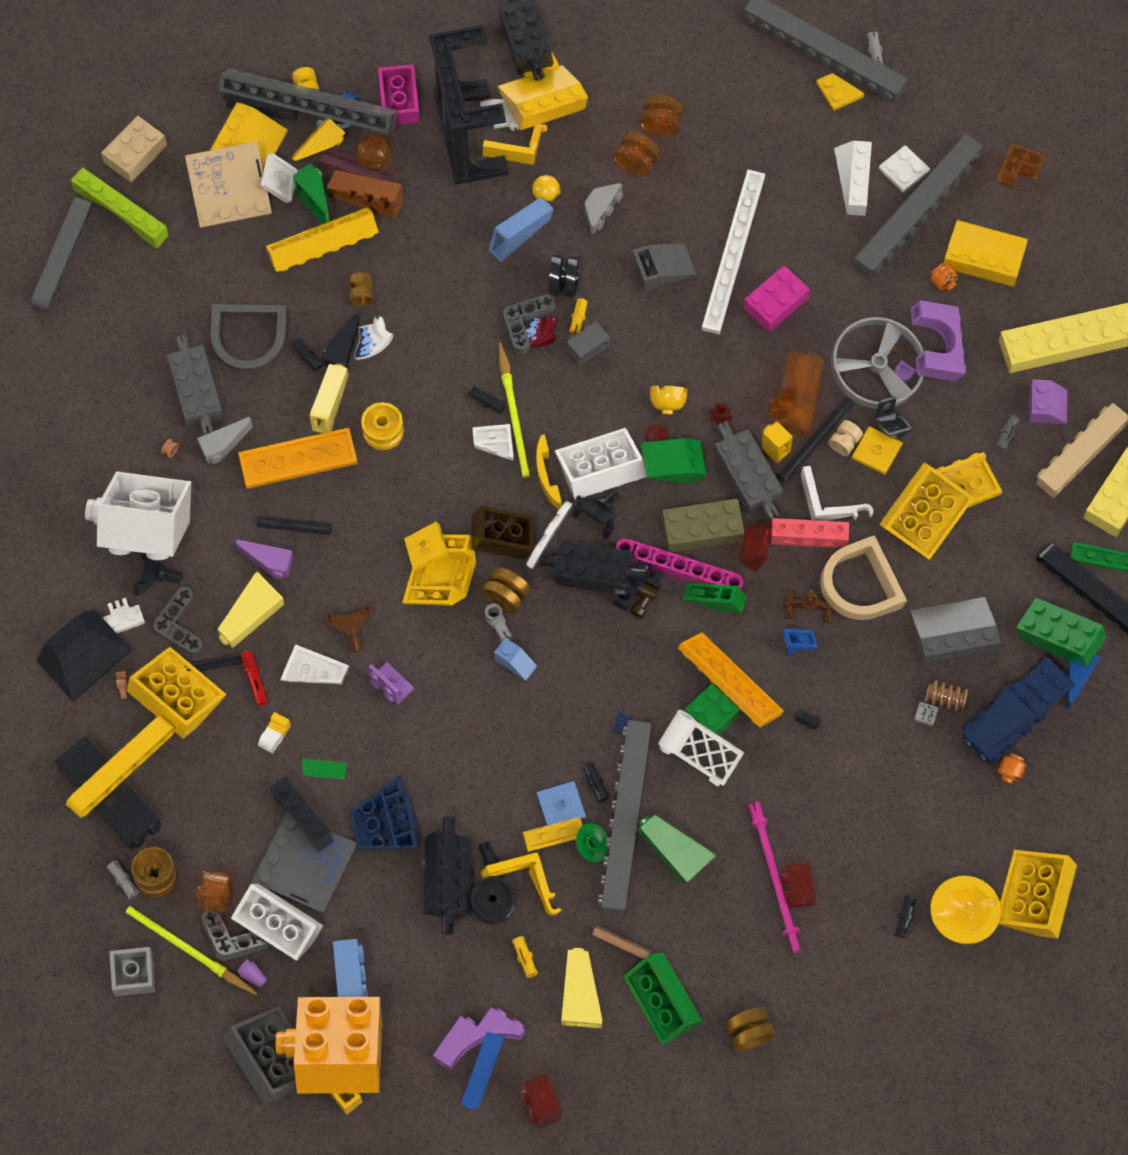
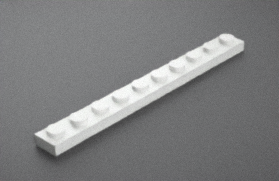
M747 170L703 321V331L720 335L764 183V173Z

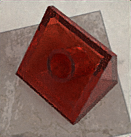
M771 524L749 525L745 528L739 561L753 572H757L766 561L773 527Z

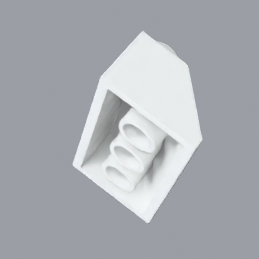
M251 884L231 919L296 961L313 944L324 926L260 884Z

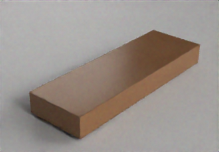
M595 927L592 933L594 936L643 959L652 954L651 950L602 927Z

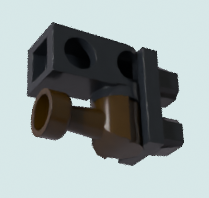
M639 562L637 568L648 569V566ZM655 570L651 577H646L648 578L647 582L633 579L628 596L615 594L611 604L627 611L634 597L638 595L641 598L637 605L632 606L630 613L643 619L646 614L644 608L649 601H653L661 590L664 574Z

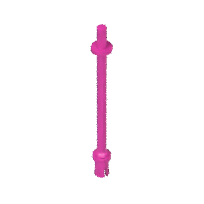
M754 802L756 810L753 803H750L748 808L753 820L751 824L752 827L758 830L786 927L782 934L789 937L792 951L797 953L801 951L796 936L800 932V928L793 926L765 830L767 819L763 816L760 802Z

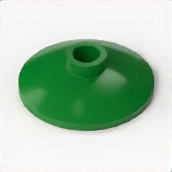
M594 823L585 824L580 827L576 835L577 849L580 855L589 862L602 861L608 854V849H606L608 836L599 825Z

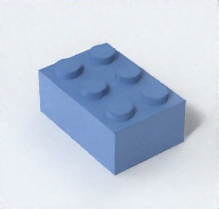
M357 939L333 941L338 997H368L366 984H363V982H366V971L364 964H361L365 962L362 945H358Z

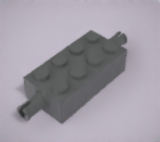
M182 335L183 342H181L180 336L175 339L179 351L167 354L187 428L201 425L204 436L208 434L207 430H209V433L214 432L211 422L224 419L203 345L190 348L187 335Z
M727 421L723 422L724 426L720 423L717 429L724 440L714 444V454L747 513L751 514L763 508L769 521H772L773 517L779 518L780 514L773 503L782 499L783 489L749 429L734 434Z

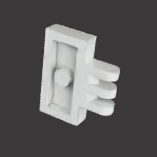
M126 597L122 598L124 606H120L117 600L115 601L117 608L113 609L112 603H108L111 615L102 617L116 633L145 624L139 605L129 608Z

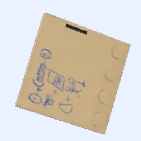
M257 142L185 155L200 228L272 214L268 192L261 187L263 168Z

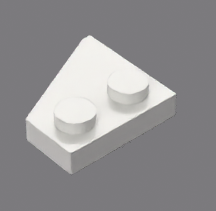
M510 424L473 428L474 448L514 460Z

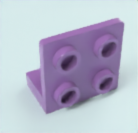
M388 662L379 670L372 664L369 666L370 683L375 689H381L384 692V697L390 703L394 701L398 705L414 690V687Z

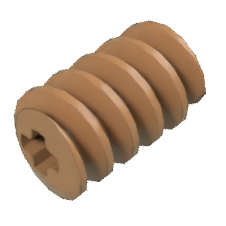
M935 680L932 684H929L925 702L927 703L932 698L933 705L939 700L940 707L947 703V709L954 705L955 711H958L960 707H962L963 711L968 689L961 693L960 687H957L953 691V685L950 684L946 689L944 682L938 686V681Z

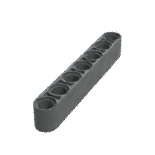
M79 197L74 198L32 296V306L51 311L52 308L50 307L58 295L57 290L59 287L61 288L65 278L63 276L68 271L72 262L70 261L71 257L75 255L78 248L77 243L81 241L85 231L83 229L85 225L87 226L91 217V210H94L95 204L93 201Z

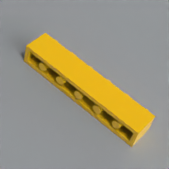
M367 207L266 246L275 271H286L291 266L304 264L306 260L319 258L323 254L337 251L345 245H353L358 240L371 238L374 234L379 233L373 213Z

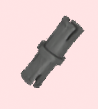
M1008 416L1005 426L999 432L1000 436L994 447L996 450L1003 453L1006 452L1010 440L1014 438L1016 426L1020 421L1017 416Z

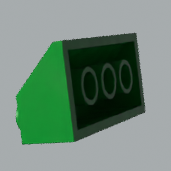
M663 952L648 955L623 976L662 1045L691 1031L702 1022Z

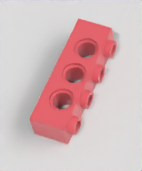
M772 519L771 544L843 548L848 545L849 522Z

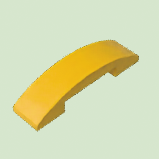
M544 434L540 436L537 446L538 478L546 497L557 509H560L562 501L558 485H549L543 459L549 458V449Z

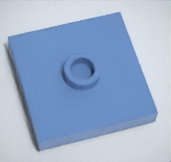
M574 781L537 792L547 825L580 817L581 820L586 819Z

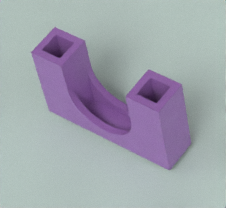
M922 300L918 301L911 307L912 325L928 327L937 331L945 341L946 353L926 350L916 357L917 375L949 381L959 380L966 372L959 307Z

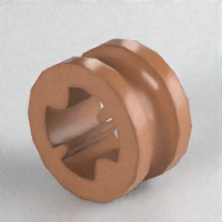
M169 439L163 445L161 453L167 454V457L172 458L178 450L179 444L173 443V440Z

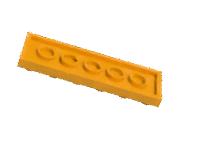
M349 428L238 452L247 489L358 464Z
M700 633L682 642L678 647L686 658L690 659L713 684L717 685L759 727L775 720L784 712L704 633Z

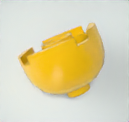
M651 386L650 401L656 409L662 410V414L673 415V411L680 410L685 405L688 389L676 386H665L659 389V386Z

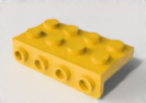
M984 452L980 454L974 453L965 460H957L950 466H942L936 469L974 497L968 507L1002 494V490L985 460L986 455Z

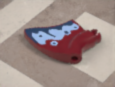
M550 315L547 319L538 317L530 319L525 327L530 347L547 346L556 340L553 335L555 323H557L555 316L552 318V315ZM522 338L518 339L520 346H524Z

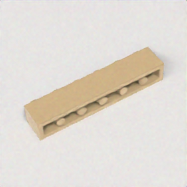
M1114 403L1109 407L1105 406L1100 411V416L1096 420L1093 418L1088 423L1087 429L1084 432L1080 431L1075 436V441L1072 444L1068 443L1063 448V453L1059 457L1056 455L1049 463L1050 466L1047 469L1043 468L1038 473L1037 485L1052 498H1055L1128 424V415Z

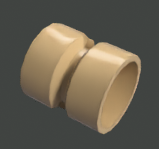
M844 420L837 428V432L829 439L828 444L842 456H848L854 448V444H857L863 436L862 430L856 424Z

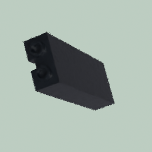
M86 736L55 760L57 767L77 790L108 762ZM125 780L94 807L130 850L134 847L139 848L145 842L144 838L148 834L153 836L160 830V819Z

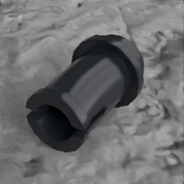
M799 709L795 721L809 726L811 730H817L821 722L818 715L813 716Z

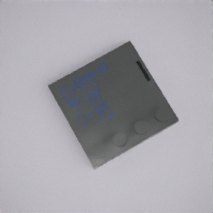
M286 812L252 880V884H260L275 894L324 914L358 844L331 832L334 842L318 853L307 840L296 821Z

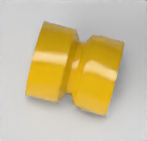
M302 67L292 73L295 85L319 90L313 68Z

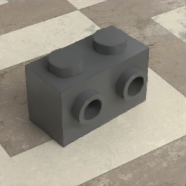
M597 321L592 325L588 324L582 332L572 335L567 341L568 352L580 366L610 346V336Z

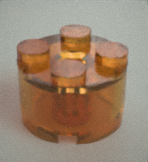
M203 869L201 876L203 883L202 886H198L196 897L199 898L198 908L225 913L230 903V886H233V874Z

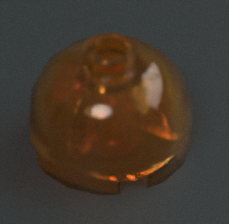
M375 133L367 134L358 142L356 160L360 166L371 170V167L379 170L391 162V145L384 136Z

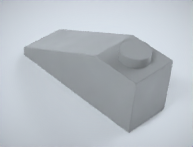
M250 417L197 438L207 464L220 462L253 427Z

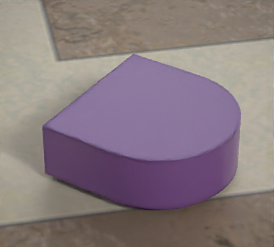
M901 360L894 372L903 382H908L917 370Z

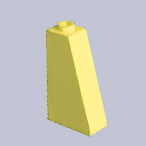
M329 364L310 413L312 431L327 433L333 429L348 378L347 368L340 364Z
M258 572L254 574L218 628L220 635L218 638L225 646L235 647L284 605L283 597Z
M573 948L568 950L562 1025L602 1029V1016L589 953L582 948Z

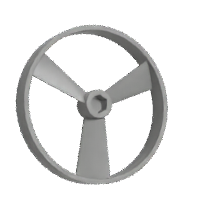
M871 317L859 320L843 331L832 352L831 368L838 387L848 398L864 407L878 409L879 402L868 400L853 392L845 384L839 373L866 367L880 375L889 393L896 399L895 407L907 401L916 392L924 376H919L917 385L911 390L887 365V356L901 334L910 341L918 356L924 352L920 342L908 328L891 319ZM865 325L886 326L879 351L873 355L870 361L836 358L840 341L850 331ZM891 403L885 404L882 409H888Z

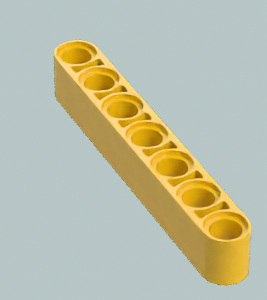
M162 716L155 718L75 791L67 800L66 806L80 818H83L174 734L176 728Z

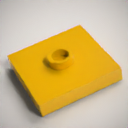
M869 426L852 459L886 475L903 442L891 439L884 433Z
M437 521L404 538L412 568L416 572L449 555L440 524Z

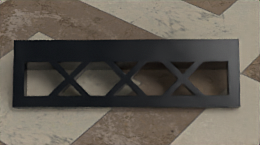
M230 93L224 94L223 100H227L226 107L233 109L238 102L253 107L266 116L295 122L298 118L297 110Z

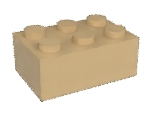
M137 116L101 152L103 161L129 182H132L167 146L164 134Z

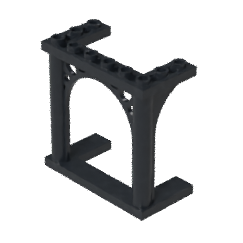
M484 25L430 34L429 40L434 57L436 88H433L455 185L508 175L505 155L473 161L469 157L467 130L506 123V117L502 103L465 110L464 102L490 98V92L486 79L470 82L458 80L452 50L487 44Z

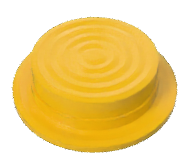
M958 876L945 881L935 891L931 901L930 911L935 927L944 937L956 943L974 944L981 942L995 931L1000 921L1001 905L997 894L986 882L975 877Z

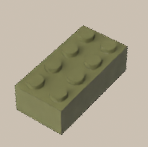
M738 499L665 509L662 512L668 552L670 553L744 542L745 533Z

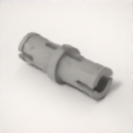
M873 32L867 34L869 42L868 52L873 60L884 65L881 54L883 49L879 43V34L874 32L875 36H873Z
M118 860L111 862L107 869L115 878L117 886L123 889L128 899L139 894V891L130 880V875L122 869Z

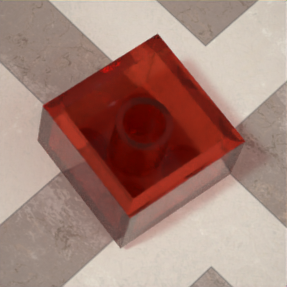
M546 1074L523 1082L524 1089L521 1090V1096L525 1106H530L529 1116L533 1125L537 1124L538 1128L541 1129L562 1120L561 1108Z

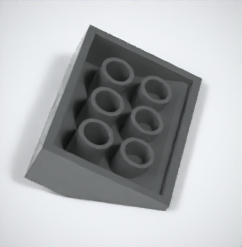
M985 597L910 610L923 664L999 650L1001 644L999 633Z
M279 1006L231 1026L222 1038L264 1106L296 1089L294 1057L286 1058V1054H276V1033L280 1031L286 1032V1029H293Z

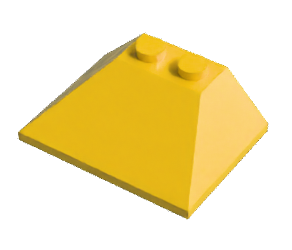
M443 534L449 555L417 572L412 568L402 603L452 606L467 596L476 565L475 552L472 550V536Z

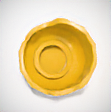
M549 175L538 177L532 185V193L537 200L542 198L546 202H551L561 192L559 182Z

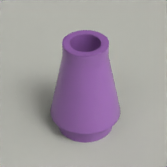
M248 959L237 971L241 974L240 977L257 985L259 988L268 979L256 964Z

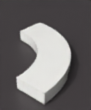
M567 501L559 509L557 515L544 532V536L527 562L528 567L533 569L538 563L541 554L565 520L572 507V503Z

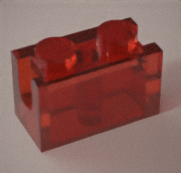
M809 862L786 865L781 876L783 885L787 884L788 891L785 892L786 902L791 904V909L815 905L816 897Z

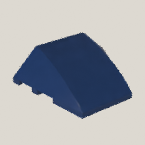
M399 775L386 787L383 786L373 797L366 799L349 812L359 850L418 849L420 846L421 833L413 803Z

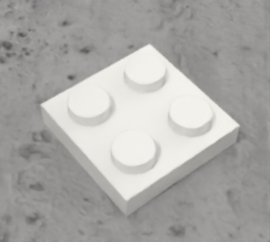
M906 145L878 168L903 193L930 172V168Z
M268 154L261 187L282 201L289 203L292 201L294 192L293 175L298 170L275 154Z

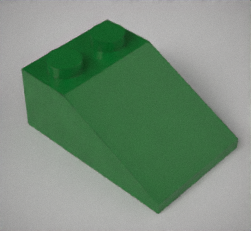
M309 164L293 175L295 193L318 220L325 224L330 222L323 188L324 183L322 182L323 175L318 168H314Z
M684 438L644 442L641 444L647 479L693 484L706 475L700 440Z

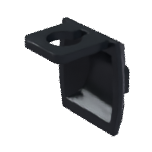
M894 397L879 401L877 415L874 416L877 425L891 439L902 437L912 431L906 419L895 410L896 399ZM887 403H891L890 407L887 409V412H884L882 410L883 406Z

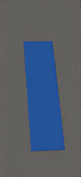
M487 1031L462 1099V1106L471 1109L479 1108L504 1037Z

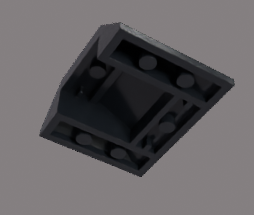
M93 609L75 616L45 643L36 661L70 699L74 701L131 651V648Z

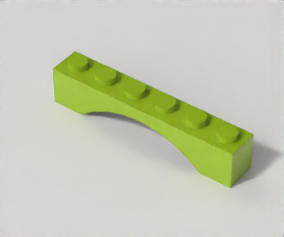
M83 167L71 179L74 191L87 200L93 201L113 212L142 239L156 249L169 236L167 227Z

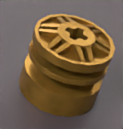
M149 847L141 850L134 857L132 874L138 890L144 896L162 898L174 889L177 882V873L170 854L164 849Z

